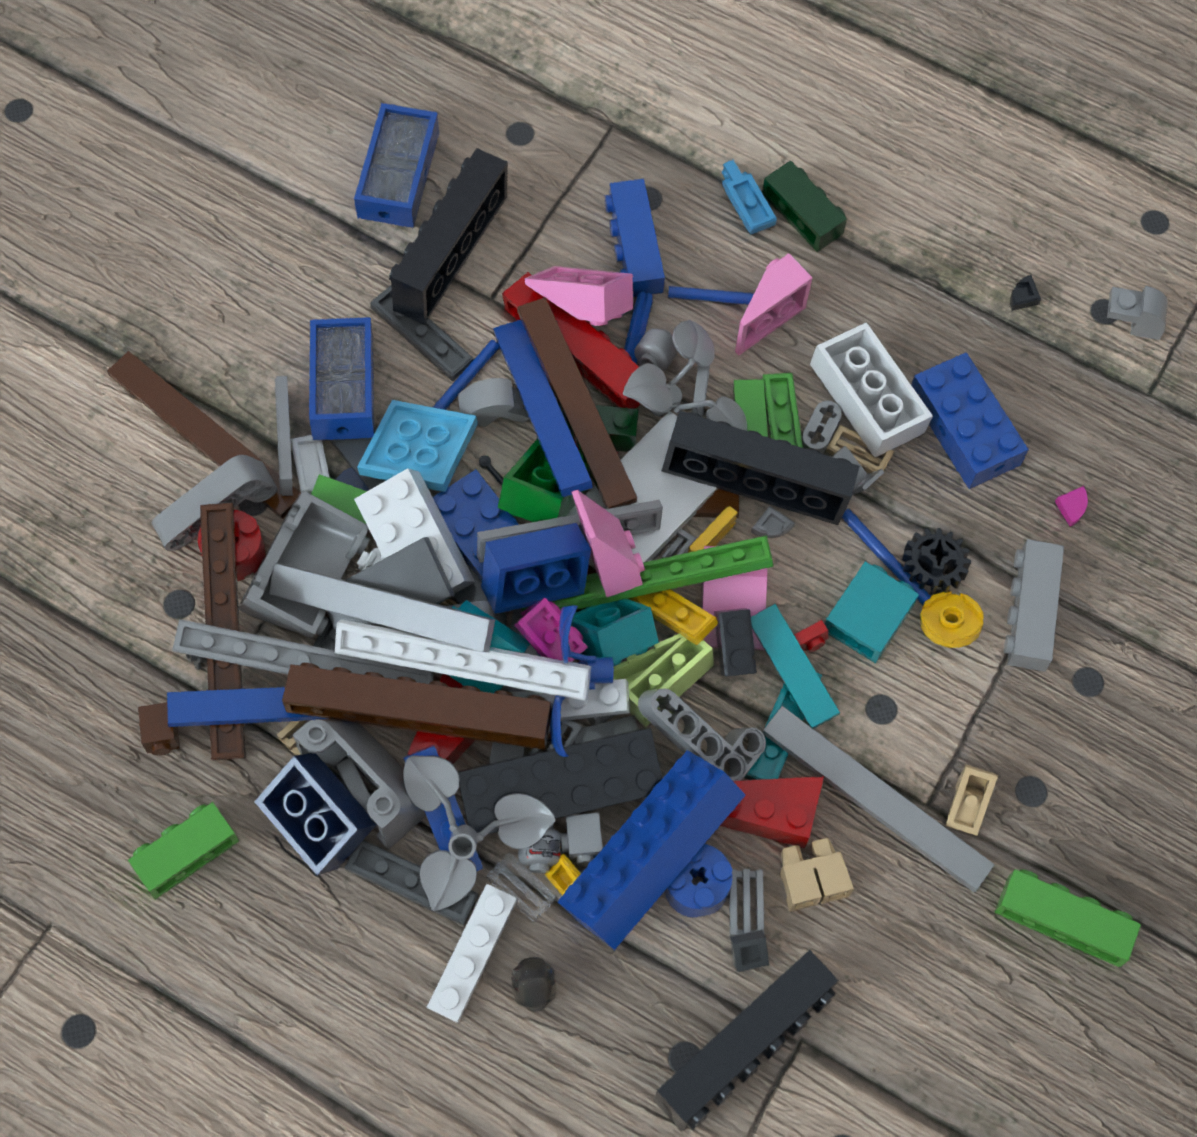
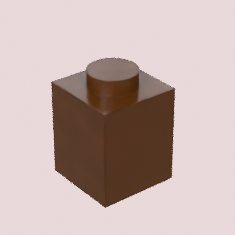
M167 702L138 707L141 744L146 752L159 756L169 754L173 749H179L178 727H168Z

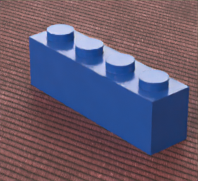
M644 179L610 183L609 195H605V207L607 213L612 212L613 220H610L611 236L617 237L618 244H615V257L617 262H622L623 269H620V273L633 274V297H637V294L642 291L651 294L663 293L665 276Z

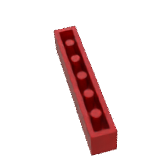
M529 272L502 293L505 310L516 320H521L517 312L518 306L545 298L525 285V278L532 276ZM546 299L581 376L616 407L636 409L641 405L636 400L623 395L629 377L639 367L632 361L628 352L623 348L618 349L611 343L606 333L602 330L597 331L590 325L589 321L578 320Z

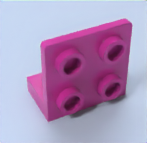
M543 598L521 612L523 617L514 626L541 657L563 661L559 635L561 610L555 603ZM571 626L568 639L572 652L581 654L587 646L583 642L582 634L575 627ZM568 657V662H572L573 660H575L573 658Z

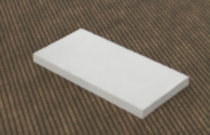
M671 411L621 459V463L638 497L637 503L660 500L663 506L660 530L632 535L636 548L631 550L633 554H640L642 562L651 561L718 489L662 471L669 442L678 417ZM595 485L586 496L606 509ZM576 505L567 516L578 514ZM590 555L589 565L596 570Z

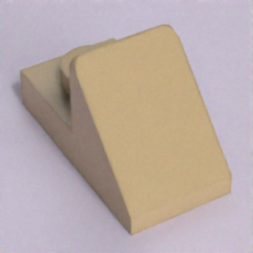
M965 765L956 783V793L946 819V826L977 836L998 774Z

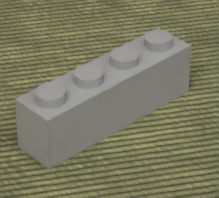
M1027 539L1022 549L1016 550L1014 567L1018 568V576L1013 578L1010 595L1015 596L1014 606H1010L1007 617V624L1012 625L1011 635L1006 636L1004 653L1008 654L1007 665L1045 672L1052 662L1064 553L1063 545Z

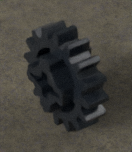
M925 528L922 536L916 532L912 540L907 541L901 561L905 562L903 571L912 572L909 579L910 582L916 580L921 582L919 589L922 590L928 585L932 593L936 592L937 587H941L943 592L947 593L950 586L958 588L961 580L966 579L971 560L967 558L970 551L968 548L961 549L962 539L956 541L952 539L953 532L950 531L945 536L942 535L941 528H937L935 534H932L928 528Z

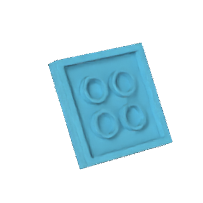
M392 400L357 466L359 475L388 480L408 468L420 472L428 489L446 492L478 425L477 416Z

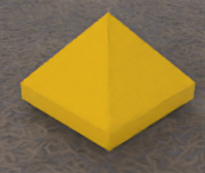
M562 854L558 863L551 866L545 876L563 895L581 873L567 856Z

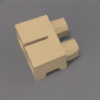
M829 838L819 839L811 843L810 846L814 858L803 860L799 846L795 845L782 849L783 867L780 877L786 890L789 912L816 906L819 902L823 904L847 898L853 892L854 888L841 851L835 853Z

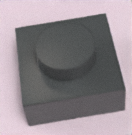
M763 930L730 937L733 964L736 972L769 965L766 936Z

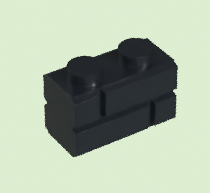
M740 608L714 611V616L718 621V625L715 628L720 674L727 677L757 673L756 661L752 658L755 652L750 609Z

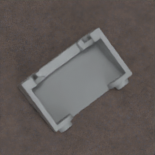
M303 490L293 503L238 606L239 610L249 616L312 638L315 634L320 636L329 621L328 618L324 617L325 609L269 594L274 564L282 563L341 579L353 556L356 553L361 555L370 540V538L366 537L369 530L368 526Z
M317 719L307 722L293 734L300 755L311 752L316 753L325 764L332 766L335 771L337 770L336 764L351 758L356 769L376 789L368 799L367 812L379 827V832L376 835L377 839L388 850L426 816L424 810L415 806L406 792L403 777L404 768L360 723L337 719Z

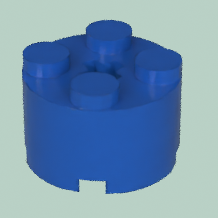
M704 844L665 890L670 906L681 915L690 918L709 916L716 913L724 905L732 884V866L721 851L713 846ZM698 876L703 878V882H699L697 885L692 883L693 878Z

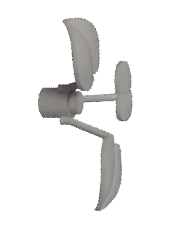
M683 321L673 331L672 339L676 350L681 356L689 359V361L671 382L666 384V376L659 367L646 363L638 367L631 374L625 385L623 395L636 400L656 416H663L672 409L678 413L685 409L708 406L710 408L706 412L707 419L716 422H727L733 427L747 431V421L742 408L728 397H720L716 403L712 400L680 404L682 392L676 384L693 367L694 362L700 367L706 368L712 363L715 355L714 345L710 336L703 327L694 321Z
M414 755L406 760L403 777L405 789L410 800L415 806L424 811H433L442 802L450 824L449 829L452 832L448 845L449 852L438 850L431 853L423 860L420 868L421 884L433 911L455 904L472 889L476 881L477 870L474 862L469 858L474 855L477 842L482 841L495 827H499L498 834L503 843L512 848L522 849L538 842L555 822L553 812L542 801L527 794L513 793L497 801L494 811L498 820L491 822L481 832L477 833L468 825L457 826L450 801L447 799L453 796L459 788V774L455 766L450 761L438 756Z

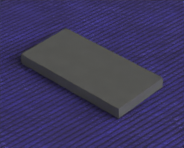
M429 537L421 538L346 579L350 582L434 604H440L455 596ZM327 610L335 630L337 622L341 619L392 629L388 626Z

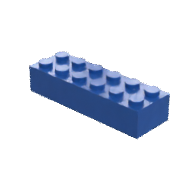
M687 750L675 762L664 778L655 785L652 792L640 806L632 812L628 820L610 838L598 855L589 862L586 869L566 889L557 902L582 926L615 950L746 795L724 771Z

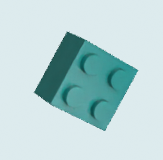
M629 599L588 607L575 613L572 619L571 626L575 627L582 634L583 642L587 646L581 654L596 657H612L614 666L619 665L622 659L633 654H643L648 651L649 647L659 643L651 607Z

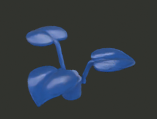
M564 606L561 609L559 619L563 663H568L569 657L581 660L578 664L591 666L589 690H595V684L613 683L614 665L612 657L586 656L571 651L568 642L569 632L578 606ZM556 695L554 703H552L550 717L551 741L557 754L562 757H569L563 748L561 739V706L563 700L567 697Z

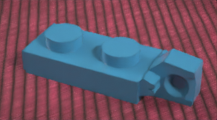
M734 160L723 163L722 175L725 180H723L722 184L724 190L749 234L752 235L776 225V216L751 173H741Z

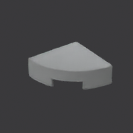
M769 506L753 526L751 533L760 537L767 535V538H776L792 530L795 522Z

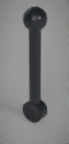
M486 455L481 456L479 459L480 467L488 469L502 486L504 479L491 465V458Z

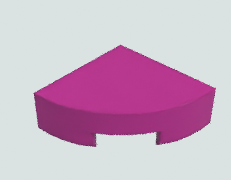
M1084 486L1059 496L1055 500L1056 505L1070 527L1075 525L1086 511L1088 496Z

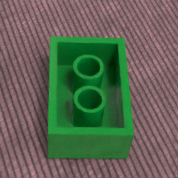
M538 438L505 475L497 507L513 516L521 517L531 522L565 517L575 505L573 495L562 497ZM578 450L579 453H580V455H581V457H582V460H583V462H584V464H585V467H586V469H587V471H588V473H589V476H590V478H591L592 476H591V474H590V472H589V469H588V467H587V465H586V463H585V461H584V458H583V456H582L580 450Z

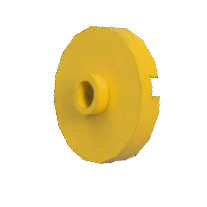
M952 591L947 593L940 592L932 595L930 599L924 602L920 613V626L926 637L935 644L948 648H960L971 644L979 637L983 628L984 616L978 602L963 593H960V595L952 594Z

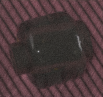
M529 957L523 959L511 972L513 998L519 1006L530 1011H540L556 998L557 990L554 968L542 958Z

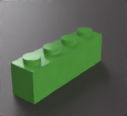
M1014 869L1008 876L994 913L1119 968L1129 961L1141 927L1140 923L1133 921L1131 915L1123 911L1114 910L1112 912L1103 908L1101 903L1093 898L1085 896L1080 898L1069 893L1070 890L1061 884L1043 882L1038 879L1035 873L1028 870L1020 869L1018 871Z

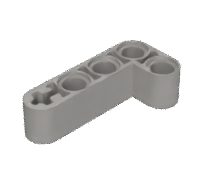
M237 455L226 461L153 519L152 525L164 548L167 551H175L184 547L198 536L201 528L200 505L233 503L235 508L245 499L259 503L271 498L277 492V486L262 461L247 455Z
M662 688L644 691L638 700L641 714L683 753L688 750L724 771V764L727 760L730 765V771L727 775L733 781L742 780L765 749V736L759 729L736 728L731 730L723 739L669 689ZM680 718L683 719L685 724L682 733L678 729ZM745 735L749 741L746 750L743 747V738ZM703 739H705V741L707 742V751L705 754L701 750V742Z

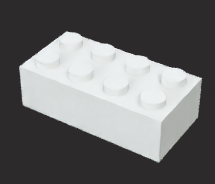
M867 322L816 346L810 363L811 367L874 458L925 433L933 415Z
M407 468L354 499L384 559L423 537H429L454 594L475 583L419 471Z

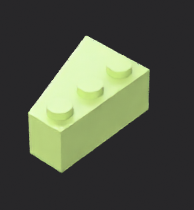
M677 634L655 644L654 648L640 655L633 654L627 657L626 661L614 666L613 680L626 679L628 681L630 714L634 715L644 727H647L651 722L641 714L638 707V700L641 694L650 689L664 688L673 691L680 697L714 666L713 648L704 640L695 645L681 634Z

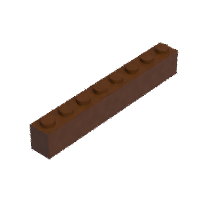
M301 663L300 666L290 664L282 698L283 705L288 713L543 750L546 749L551 717V701H546L545 698L537 695H528L526 698L513 696L512 693L502 690L488 693L481 692L479 688L473 686H462L461 689L453 688L439 681H431L429 684L418 683L416 680L404 676L390 679L384 678L383 675L376 672H366L364 675L355 674L342 667H334L332 670L320 669L319 666L312 663Z

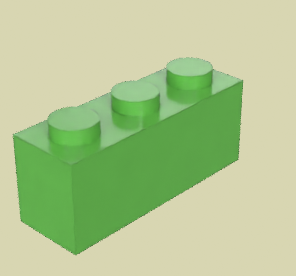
M213 802L194 809L189 815L190 818L179 825L173 824L162 832V837L152 844L146 843L141 845L133 852V857L128 859V862L155 900L239 842L236 834Z

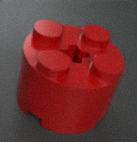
M234 510L237 581H241L254 572L255 574L266 555V547L256 519L243 511ZM200 528L197 540L198 547L202 555V538Z

